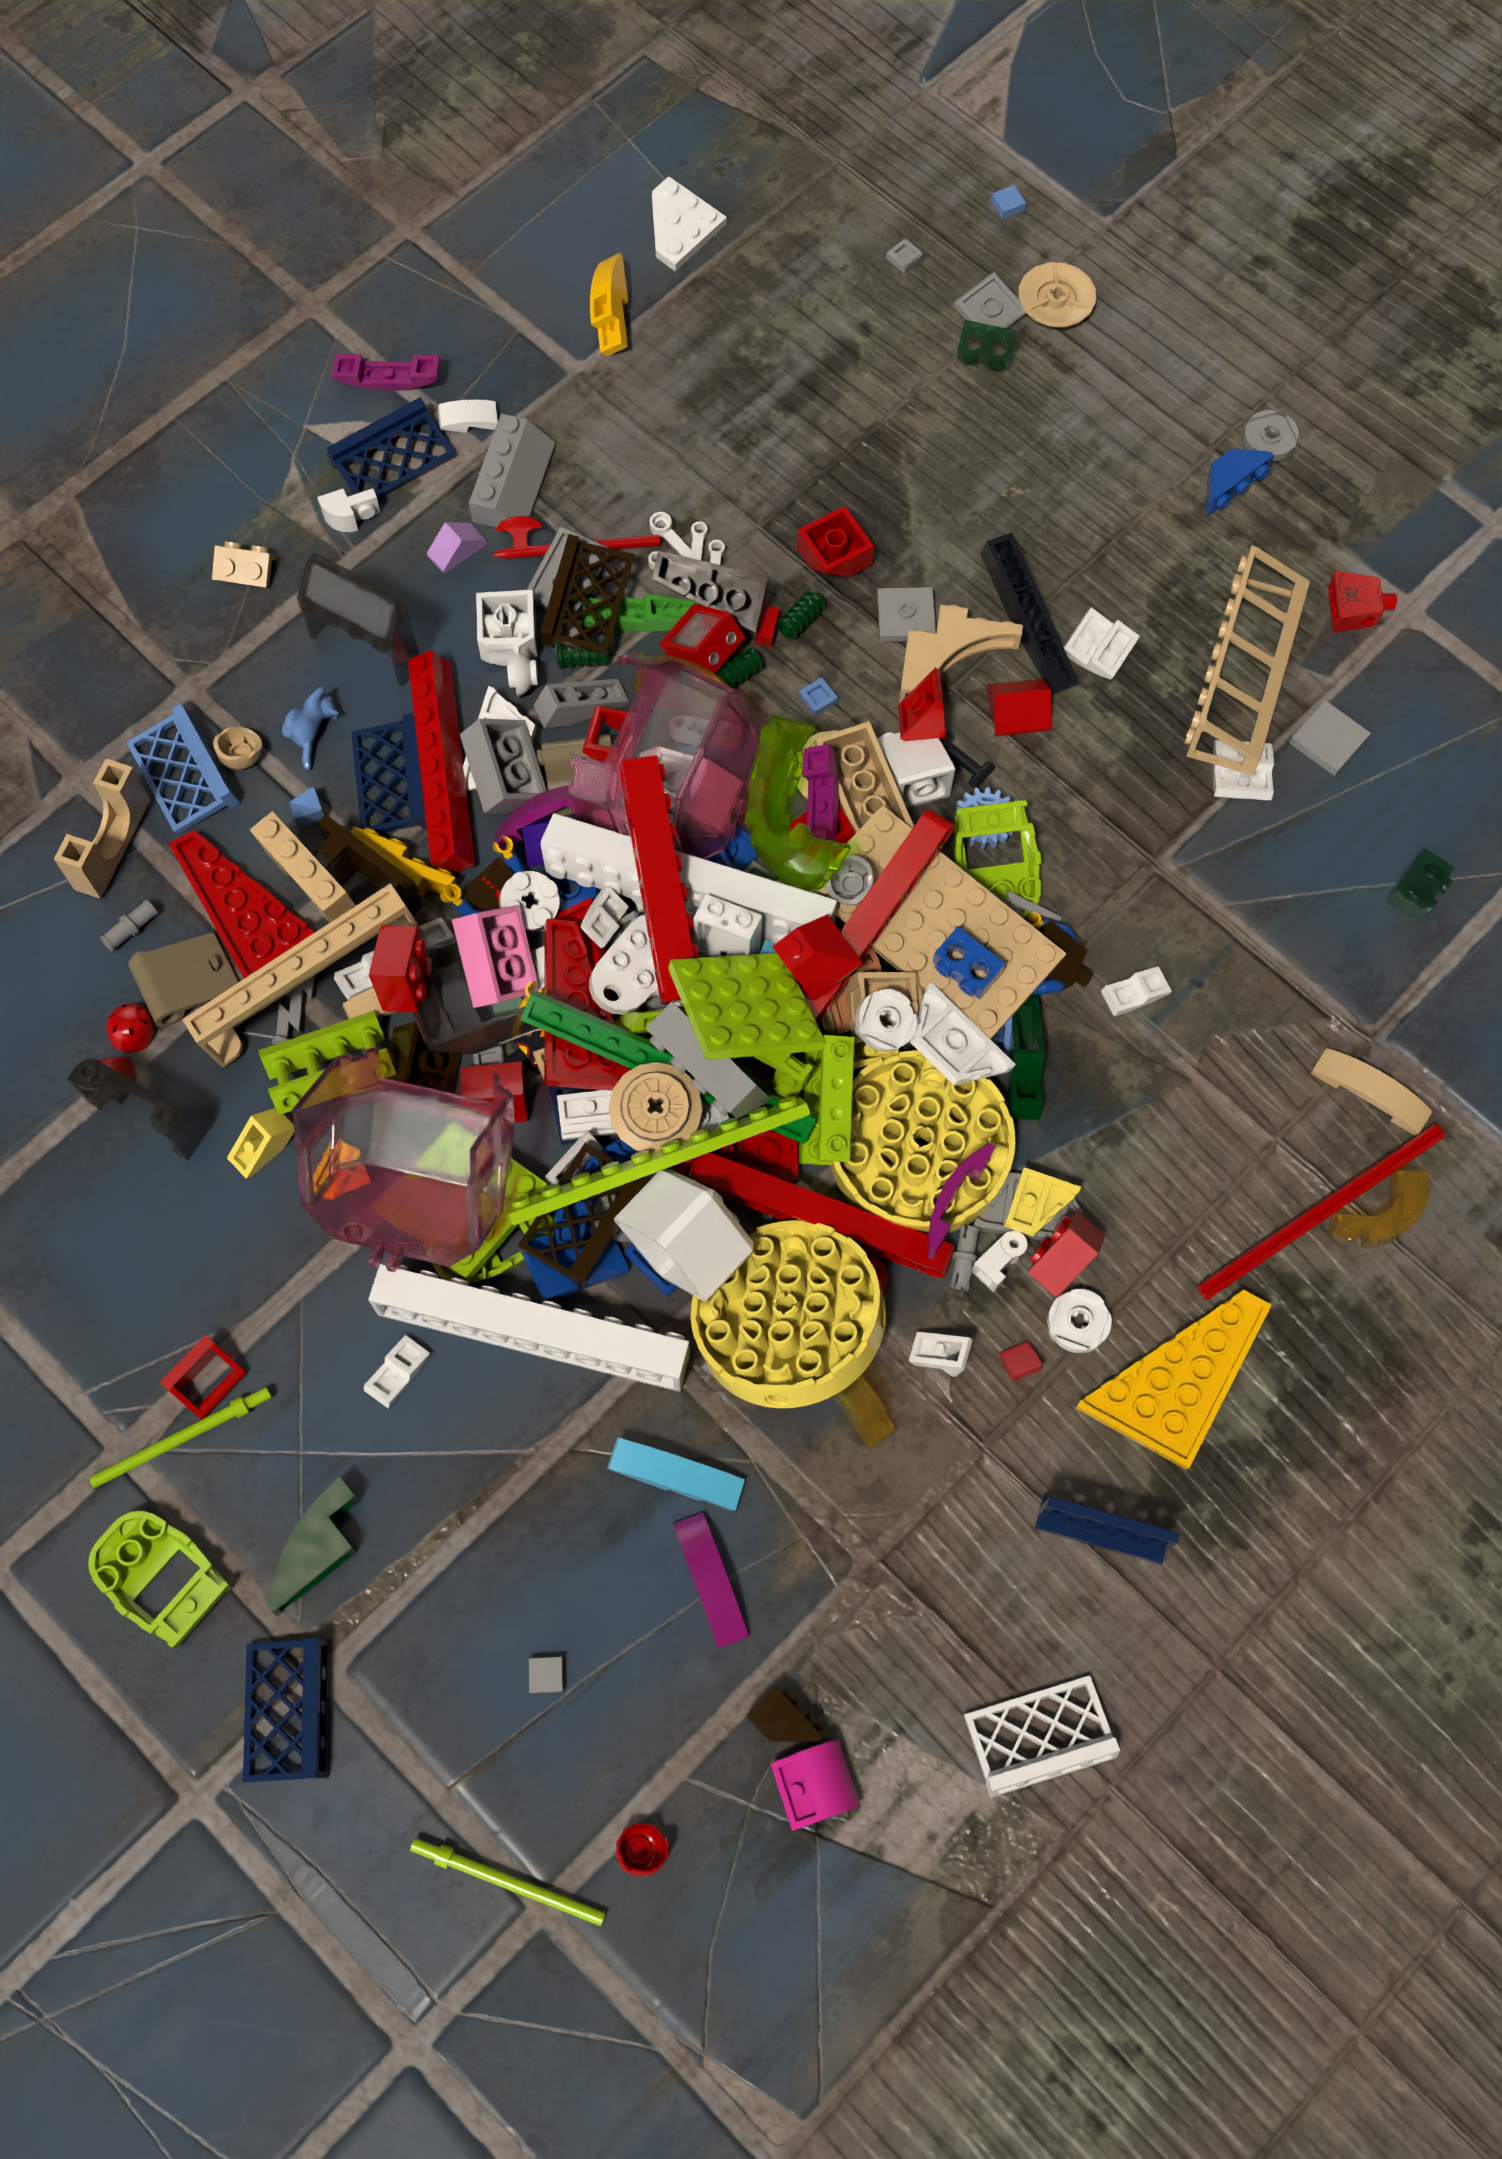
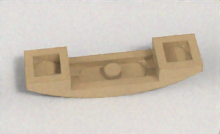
M1326 1048L1311 1072L1312 1075L1337 1089L1341 1085L1393 1116L1390 1120L1391 1122L1414 1136L1419 1135L1432 1113V1110L1420 1098L1402 1084L1378 1069L1344 1053Z

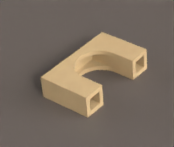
M105 759L93 782L103 801V817L96 837L90 842L66 834L54 857V861L74 890L100 899L151 801L133 767L109 759Z
M273 811L250 829V832L269 857L286 876L290 875L329 923L356 906L347 892Z

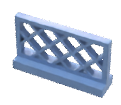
M182 703L171 709L174 713L173 715L126 742L173 832L177 835L226 805L232 809L240 804L194 717ZM175 725L178 730L174 741L163 739L165 730ZM146 741L154 742L149 755L140 754L137 747ZM161 744L172 746L168 759L156 757ZM179 748L189 750L186 763L175 761ZM154 762L166 764L161 778L151 775ZM172 766L184 768L180 781L168 779ZM191 770L200 771L202 774L198 785L187 783ZM166 784L177 786L173 800L163 797ZM185 788L196 790L192 804L180 802ZM203 792L213 794L216 801L206 807L199 806ZM178 807L190 809L187 818L177 824L175 815Z

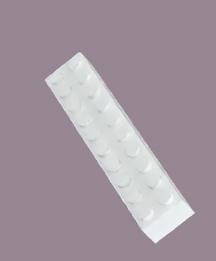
M553 813L540 842L546 872L558 879L567 878L576 881L583 887L603 889L610 886L618 896L631 898L634 902L643 905L631 837ZM675 851V853H680L682 860V871H679L680 882L686 884L688 900L684 901L686 913H691L692 920L705 894H709L762 915L761 939L775 944L797 927L827 914L836 924L837 900ZM724 922L721 923L723 926L728 925L727 923H724Z
M390 1263L389 1266L379 1265L368 1299L378 1316L681 1392L690 1359L689 1341H685V1337L673 1332H666V1335L653 1333V1328L641 1324H636L635 1328L622 1325L623 1321L614 1317L605 1316L604 1320L593 1318L592 1313L582 1309H574L573 1312L562 1310L561 1306L554 1302L543 1301L542 1304L530 1302L531 1299L522 1294L513 1293L511 1297L499 1294L500 1291L490 1286H482L481 1289L470 1287L467 1281L458 1278H451L450 1281L438 1279L439 1275L426 1270H421L420 1274L410 1272L408 1267L398 1263Z

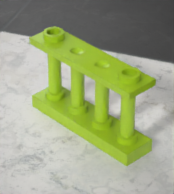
M375 1011L258 1050L269 1079L277 1078L278 1081L277 1086L268 1088L278 1115L396 1074L387 1048L381 1050L377 1048L376 1043L384 1041L385 1038ZM365 1048L366 1055L349 1060L347 1053ZM336 1058L337 1065L319 1070L318 1063ZM303 1068L307 1069L308 1075L290 1081L289 1073Z
M823 1035L825 1044L822 1051L803 1052L802 1063L805 1065L811 1064L813 1069L802 1091L801 1099L807 1103L809 1111L818 1115L805 1144L799 1143L798 1164L830 1166V1161L850 1162L854 1037Z

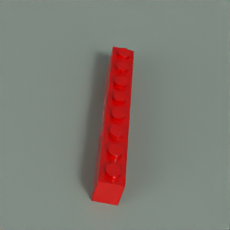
M429 650L409 659L408 666L430 862L438 868L455 874L475 866L451 663L434 651Z
M658 755L621 760L618 765L660 1004L666 1005L671 1001L678 1003L682 1001L668 970L670 960L699 958L696 943H691L689 931H693V921L691 913H686L684 901L688 900L686 884L681 883L679 871H682V860L680 853H675L673 841H677L675 824L670 823L668 812L672 809L669 793L664 794L662 783L666 781V771L664 764H659Z

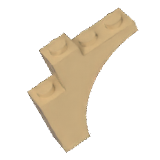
M940 605L936 634L924 630L908 631L899 703L935 667L940 670L941 677L956 663L971 655L994 649H1019L1023 625L1010 621L996 622L988 621L984 618H967L968 608H962L957 605Z

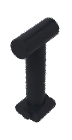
M947 734L940 742L948 756L973 775L968 782L973 788H978L995 769L994 764L986 761L982 766H979L951 743L953 737Z

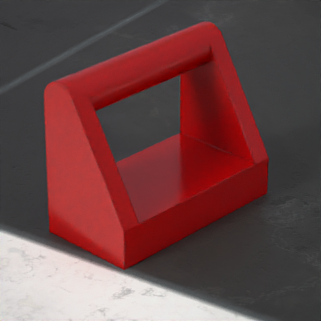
M596 706L582 752L614 773L619 774L618 765L621 760L631 759L638 734L639 714ZM602 722L622 733L618 749L596 745Z
M205 1335L159 1383L202 1420L247 1372ZM218 1355L233 1370L196 1407L181 1392Z

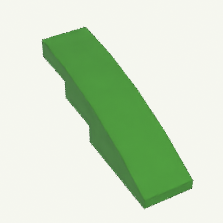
M645 594L643 599L623 597L614 631H670L686 611L696 603L691 600ZM585 598L590 606L601 601V599ZM607 605L594 611L600 621L610 617L612 614ZM590 614L583 617L584 628H589L596 624ZM695 614L682 630L699 628L700 621Z

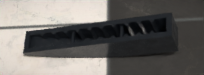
M1011 532L987 541L980 555L1010 621L1023 625L1021 642L1040 676L1050 687L1052 695L1077 686L1079 684L1078 679L1013 533Z

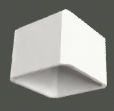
M671 1169L659 1171L614 1218L616 1224L662 1278L704 1302H707L753 1251V1241L739 1224V1219L724 1205L723 1198L712 1188H708Z

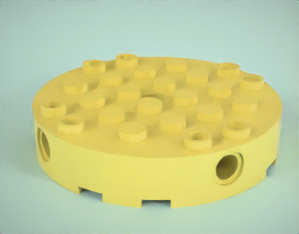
M918 1050L899 1052L898 1055L883 1060L879 1059L869 1064L853 1079L850 1162L830 1161L831 1170L840 1191L853 1207L880 1216L895 1224L928 1234L936 1201L949 1177L970 1155L980 1148L992 1144L996 1146L978 1182L966 1176L942 1218L944 1222L951 1225L948 1233L960 1229L961 1225L966 1226L972 1223L990 1207L991 1203L998 1196L1012 1166L1015 1153V1129L1012 1116L1010 1117L1004 1103V1097L993 1082L986 1078L953 1085ZM924 1139L929 1144L919 1147L914 1140Z
M798 1220L763 1225L756 1228L757 1232L748 1235L753 1241L752 1254L707 1302L693 1296L691 1303L693 1335L713 1376L725 1389L747 1402L770 1408H796L818 1403L834 1396L851 1385L866 1370L881 1345L886 1325V1306L876 1271L864 1250L850 1237L846 1238L835 1232L834 1228L820 1223L815 1225Z

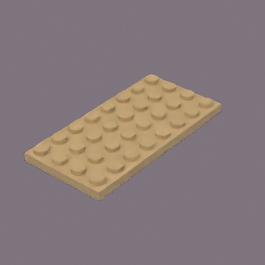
M882 805L804 890L833 899L826 888V875L832 863L838 857L844 855H857L865 859L871 866L875 883L912 828ZM940 851L871 948L899 972H916L923 992L932 982L990 1040L995 1037L1066 956L1062 949ZM837 901L836 920L845 925L859 904L845 905ZM957 926L1006 963L1002 975L981 999H978L975 995L971 997L965 994L959 988L957 981L950 976L949 978L942 976L935 969V964L932 963L934 953ZM951 951L947 954L953 961H959L963 958L957 951ZM982 970L971 972L972 976L978 980L987 977Z

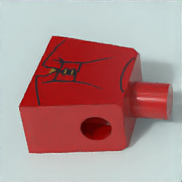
M1334 572L1327 587L1333 632L1374 627L1378 624L1384 610H1395L1397 606L1396 593H1382L1378 577Z

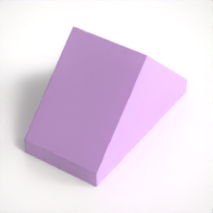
M445 522L429 548L427 556L445 574L488 543L471 523Z

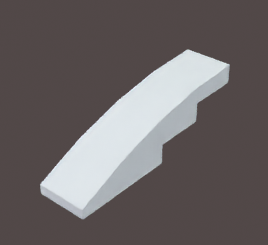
M441 917L419 926L425 934L421 939L425 940L428 958H433L456 942L455 937ZM374 951L362 955L361 962L335 972L334 980L347 1000L373 988L369 978V971Z

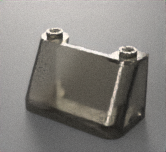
M130 1056L86 1059L81 1061L67 1078L85 1101L98 1110H101L104 1106L103 1104L108 1102H117L122 1105L130 1093L154 1106L155 1108L150 1117L152 1127L158 1133L165 1136L173 1145L172 1151L186 1161L190 1159L216 1120V1111L208 1100Z

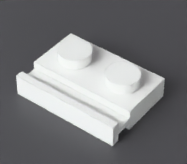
M598 1090L557 1095L562 1141L579 1139L585 1131L590 1132L593 1137L617 1134L611 1124L609 1112L612 1091Z

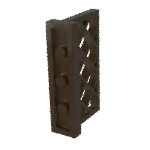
M568 534L540 631L542 645L553 648L554 643L608 655L633 564L634 554L580 542L579 536ZM583 553L595 554L599 561L586 566L582 560ZM615 559L626 561L625 567L615 573L608 564ZM604 566L609 576L597 582L591 572ZM587 575L592 585L580 591L575 582L577 579ZM614 581L619 588L618 592L607 597L601 587ZM597 590L603 600L590 606L584 596ZM580 599L586 609L573 615L568 606ZM607 605L612 614L610 617L600 621L594 611ZM590 614L596 624L583 631L577 621ZM572 623L579 632L571 638L561 636L562 629ZM601 630L605 636L603 645L593 643L587 636Z
M585 1142L558 1184L562 1186L572 1182L571 1179L574 1177L572 1175L576 1169H578L579 1174L583 1173L580 1163L586 1153L598 1159L600 1170L589 1172L590 1175L602 1171L601 1167L604 1164L617 1161ZM649 1177L639 1178L624 1184L621 1188L607 1190L575 1202H586L589 1217L571 1221L568 1205L564 1206L567 1222L549 1226L547 1213L536 1217L517 1248L565 1276L578 1288L583 1289L621 1229L614 1221V1218L649 1182ZM618 1194L615 1200L612 1201L611 1195ZM607 1196L610 1207L608 1211L604 1214L593 1216L589 1200ZM544 1219L545 1227L538 1228ZM601 1220L596 1228L594 1221ZM590 1222L593 1231L590 1239L576 1242L573 1226ZM569 1227L572 1243L554 1247L551 1231ZM547 1232L550 1248L537 1251L528 1245L533 1235ZM585 1246L579 1255L578 1247ZM574 1248L576 1261L569 1270L558 1263L556 1252ZM552 1253L553 1260L547 1257L545 1254Z

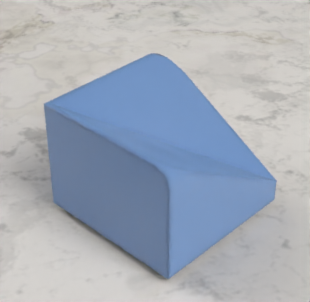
M314 787L306 790L289 802L298 829L317 823L324 816Z

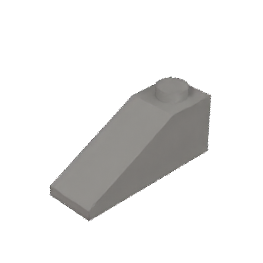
M618 679L555 683L545 685L534 704V708L543 727L554 728L570 726L592 718L596 706L617 709L627 705L629 700Z

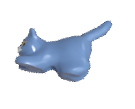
M323 686L318 688L305 701L304 709L294 708L285 717L282 727L283 736L290 738L296 745L303 748L302 762L306 770L311 768L312 743L318 732L319 725L327 718L336 720L338 718L337 715L340 714L336 710L333 699L330 696L323 697L325 694Z

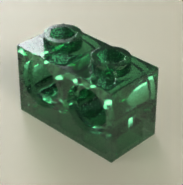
M964 320L957 350V359L969 366H976L978 363L987 365V368L993 371L1009 370L1017 331ZM970 340H977L980 343V347L976 350H970L967 348L966 343ZM997 345H1001L1007 351L1003 355H995L992 349Z
M1425 848L1386 903L1415 922L1422 913L1428 916L1438 902L1434 899V896L1437 892L1443 895L1453 882L1449 876L1455 867ZM1426 873L1431 874L1435 879L1429 878ZM1410 894L1416 895L1420 900L1414 899Z

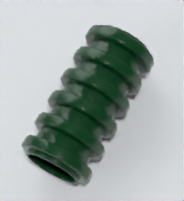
M807 590L799 598V601H796L793 607H790L788 612L777 621L779 631L789 639H796L798 634L809 625V622H812L815 616H818L820 611L825 608L822 596L814 590Z
M560 644L556 646L557 664L560 669L564 665H568V668H572V665H577V668H580L583 664L586 667H590V664L598 667L599 664L607 666V663H609L608 655L562 646Z
M748 648L746 653L742 652L739 654V658H732V662H726L725 667L721 666L719 671L711 677L712 684L717 691L726 694L728 689L732 690L735 687V684H741L742 680L749 678V675H755L756 670L761 671L763 669L762 659L754 649Z

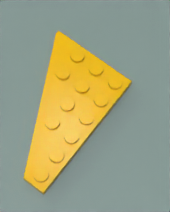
M1242 1290L1211 1313L1177 1334L1174 1338L1159 1346L1155 1351L1103 1384L1096 1391L1081 1399L1076 1409L1183 1469L1188 1470L1272 1305Z

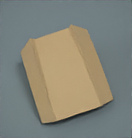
M857 972L849 978L847 987L849 1028L854 1037H858L855 1033L857 1007L864 998L873 992L892 989L904 994L911 1002L910 1007L913 1010V1014L916 1013V1016L918 1015L923 998V988L920 985V979L916 972ZM885 1013L884 1016H880V1021L884 1027L892 1026L893 1022L889 1020V1014Z

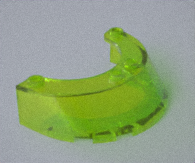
M772 715L768 724L764 725L760 731V743L750 776L748 806L745 816V824L749 827L750 843L759 858L778 880L780 879L785 885H798L805 891L819 890L838 870L851 847L849 844L813 837L809 826L799 823L790 831V814H785L788 797H794L798 782L803 773L802 749L815 727L813 724Z

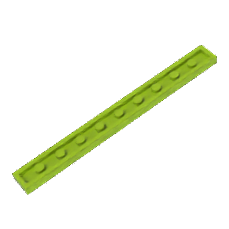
M790 1096L778 1101L779 1105L769 1109L767 1107L757 1108L749 1112V1116L743 1119L730 1118L722 1121L719 1124L720 1127L710 1131L708 1129L697 1130L690 1134V1139L680 1143L678 1140H671L663 1143L660 1146V1150L651 1153L649 1151L638 1152L631 1156L632 1160L621 1164L619 1162L608 1163L601 1167L602 1171L592 1175L589 1173L576 1175L571 1179L572 1182L562 1186L559 1184L549 1185L541 1190V1194L533 1197L529 1195L517 1197L511 1201V1205L506 1206L512 1225L519 1224L811 1115L808 1105L800 1097Z

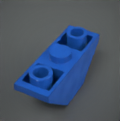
M1232 448L1214 461L1206 483V512L1211 515L1217 509H1224L1237 494L1243 495L1257 479L1259 481L1263 480L1271 471L1270 465L1274 454L1270 451Z

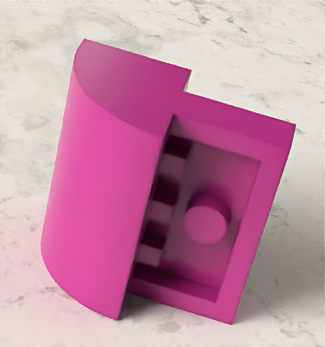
M839 1739L811 1747L770 1763L792 1831L861 1807Z

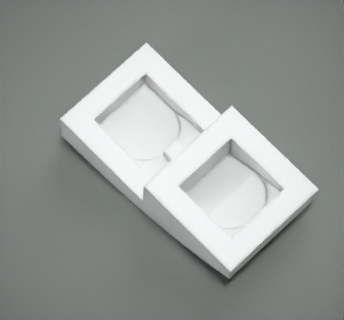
M458 400L438 405L440 430L466 433L469 427L495 430L498 424L495 401Z
M610 886L605 887L600 891L588 909L581 928L600 948H604L619 928L617 922L629 906Z
M1159 966L1134 973L1130 979L1106 985L1101 990L1113 1016H1118L1150 1004L1172 992Z
M405 1335L385 1356V1363L364 1384V1391L389 1409L429 1358L430 1352Z

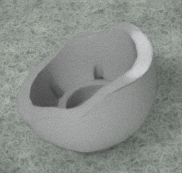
M857 855L838 857L832 863L826 875V888L829 895L834 900L845 905L861 903L874 884L871 866L865 859Z

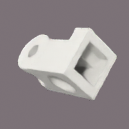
M1008 1231L974 1263L972 1273L994 1293L1002 1285L1006 1277L1002 1272L1010 1264L1017 1263L1022 1259L1027 1250V1239L1018 1231Z

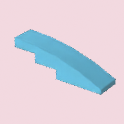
M617 1438L607 1467L609 1470L662 1490H671L697 1501L703 1500L730 1511H736L745 1479L710 1466L622 1438Z

